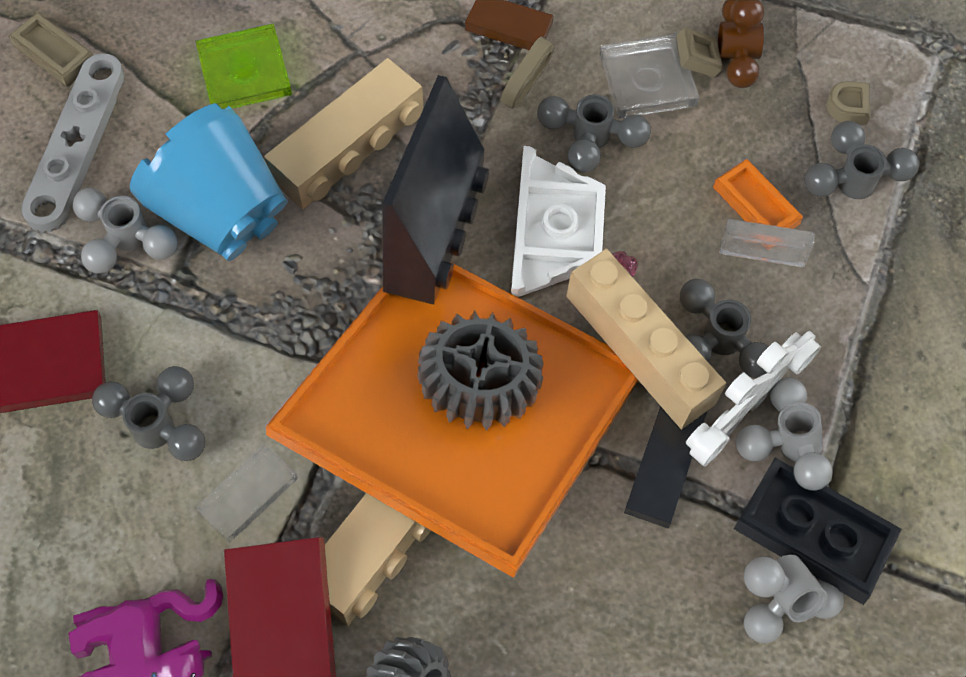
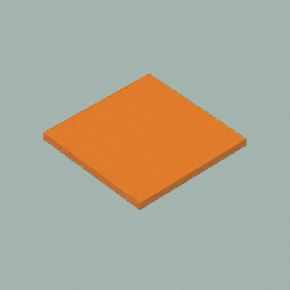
M454 264L449 287L447 290L440 288L434 305L383 292L382 286L266 425V435L514 578L639 380L604 342ZM474 310L480 319H487L494 312L497 322L503 323L511 318L513 330L526 328L527 340L537 341V354L541 355L543 360V382L541 389H538L537 398L532 407H526L525 414L522 415L521 419L511 416L510 422L505 427L496 420H492V425L487 431L482 423L474 421L467 429L464 419L460 417L449 423L446 417L447 409L434 413L432 399H424L422 384H419L417 378L418 366H420L418 364L419 352L425 346V340L429 332L436 333L441 321L452 325V320L456 314L465 320H470ZM485 363L480 364L479 372H477L476 377L481 376L482 368H484Z

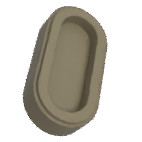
M542 36L536 40L507 82L500 102L512 109L520 106L547 67L554 53V43Z

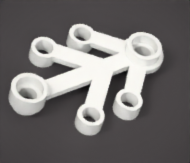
M811 331L806 332L803 336L795 332L782 346L777 342H773L756 362L767 373L754 380L747 374L742 373L732 382L725 395L736 405L730 411H725L711 428L706 423H702L686 441V445L691 448L689 454L704 467L707 466L730 440L728 436L736 429L748 411H754L766 399L771 389L787 370L790 369L797 375L815 358L821 349V346L814 341L815 335Z

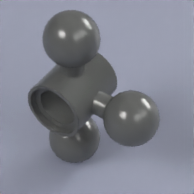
M592 94L583 97L579 101L576 110L570 109L567 102L561 97L550 96L542 100L537 109L538 120L548 129H559L566 123L575 125L574 137L576 141L569 147L567 158L570 166L582 173L590 172L598 166L601 159L599 148L608 143L611 134L618 135L620 141L630 148L643 146L651 135L649 122L640 115H629L622 121L613 119L614 106L608 98L602 95Z
M844 121L839 123L831 134L833 147L838 152L847 154L843 168L835 169L828 163L814 164L807 170L804 183L807 190L815 196H828L839 186L842 193L852 199H865L873 194L881 176L888 175L891 179L900 182L913 178L919 169V159L915 152L908 148H897L885 157L883 152L877 147L864 144L865 132L861 125L854 121Z
M692 279L686 282L680 291L682 306L691 313H703L708 318L703 336L696 334L685 336L707 362L710 361L712 352L719 355H730L738 351L740 353L739 365L745 374L753 378L766 374L767 372L756 362L769 346L762 342H751L746 337L751 324V315L747 307L735 300H723L715 304L714 288L706 280ZM718 324H728L736 331H725Z
M172 366L163 370L157 379V390L159 392L157 396L151 393H140L130 398L128 390L122 384L112 381L102 383L95 389L92 396V404L96 412L106 418H116L122 415L124 423L140 446L155 449L167 443L170 453L181 461L194 460L204 451L205 436L203 432L191 424L175 427L167 411L172 402L177 403L186 400L194 389L193 377L185 368ZM151 415L158 416L152 425L139 427L144 418Z

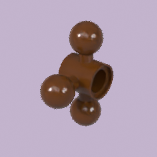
M725 0L722 6V15L726 22H720L717 40L720 58L732 59L726 70L729 82L737 88H747L752 86L759 77V66L754 59H760L763 51L764 27L761 21L764 17V8L759 0Z

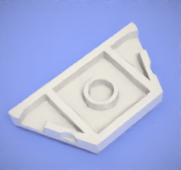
M530 146L523 147L511 294L516 297L570 279L571 272L602 252L606 185L588 176L578 175L573 168L561 162H558L555 166L536 156L537 150Z

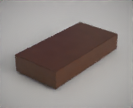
M476 0L465 21V31L530 50L540 36L545 39L547 38L553 25V15L506 0Z

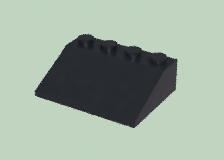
M438 75L382 203L383 292L433 305L440 288L447 290L454 267V264L450 263L452 256L461 255L466 237V231L463 230L465 223H473L478 205V199H475L476 193H484L489 177V169L483 167L485 149L447 77Z

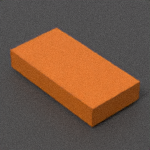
M748 159L717 178L714 182L713 188L768 246L801 224L803 216Z

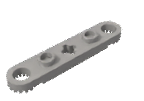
M93 55L83 63L21 206L26 222L35 231L39 230L40 233L48 231L50 233L52 229L56 228L58 230L61 224H65V219H68V212L73 203V198L80 191L117 102L118 92L125 81L121 63L113 55ZM100 68L102 71L104 68L112 71V74L106 79H93V75H96L95 71L100 72ZM77 135H81L83 142L76 141L73 147H69L67 140H75ZM49 202V204L54 203L56 206L55 210L48 216L37 217L34 215L36 214L35 210H38L37 206H42L41 203L46 205Z

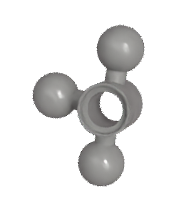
M95 188L82 189L73 198L72 206L78 218L86 222H95L101 219L107 231L103 239L89 241L81 251V261L90 272L101 274L111 270L117 260L115 248L123 251H133L143 246L145 252L150 257L158 260L167 259L175 253L178 247V239L175 232L164 225H156L149 228L138 203L133 198L116 196L107 201L105 195ZM131 221L126 225L120 226L124 222Z
M791 377L782 378L770 391L771 402L780 411L778 416L779 429L768 431L760 425L746 426L737 435L736 448L743 458L757 462L767 458L772 452L773 447L781 446L783 454L788 459L796 462L794 465V477L798 484L808 490L822 489L830 482L833 470L829 460L820 454L823 448L821 415L814 406L806 403L807 391L802 382ZM797 431H806V432H808V433H805V434H794V432H797Z
M786 555L776 560L766 556L757 557L751 560L744 570V582L751 593L759 597H774L769 604L754 605L745 614V631L752 640L758 643L773 642L781 635L784 627L782 618L784 613L794 622L807 621L814 616L821 619H829L838 615L844 606V594L833 585L816 580L796 555Z

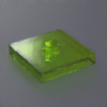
M274 23L195 41L210 104L216 103L221 109H226L228 106L233 109L292 95Z

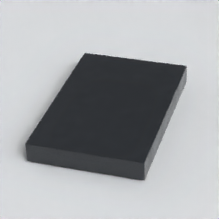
M776 457L733 528L780 557L786 555L798 556L813 576L833 585L840 592L862 605L870 598L902 530L827 486L819 490L803 488L794 477V467Z

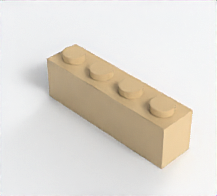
M389 58L385 59L264 156V160L280 189L302 209L306 208L313 201L321 200L327 195L332 185L343 176L354 173L362 161L375 150L383 149L390 142L393 135L404 126H410L419 119L424 108L422 86Z
M607 248L571 272L566 297L681 430L716 405L727 383Z
M366 493L325 544L331 614L347 626L350 625L356 616L360 619L363 618L377 600L378 594L375 593L377 588L386 577L392 580L400 572L408 557L405 552L415 539L419 542L423 541L431 530Z

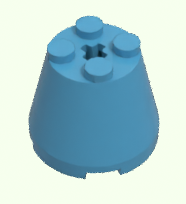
M216 103L193 112L172 127L165 134L170 140L159 148L152 162L148 158L142 159L131 178L130 191L145 208L219 255H222L227 261H232L238 257L246 248L247 242L255 235L259 240L268 236L278 225V221L274 216L288 203L242 119L230 106L226 109H221Z

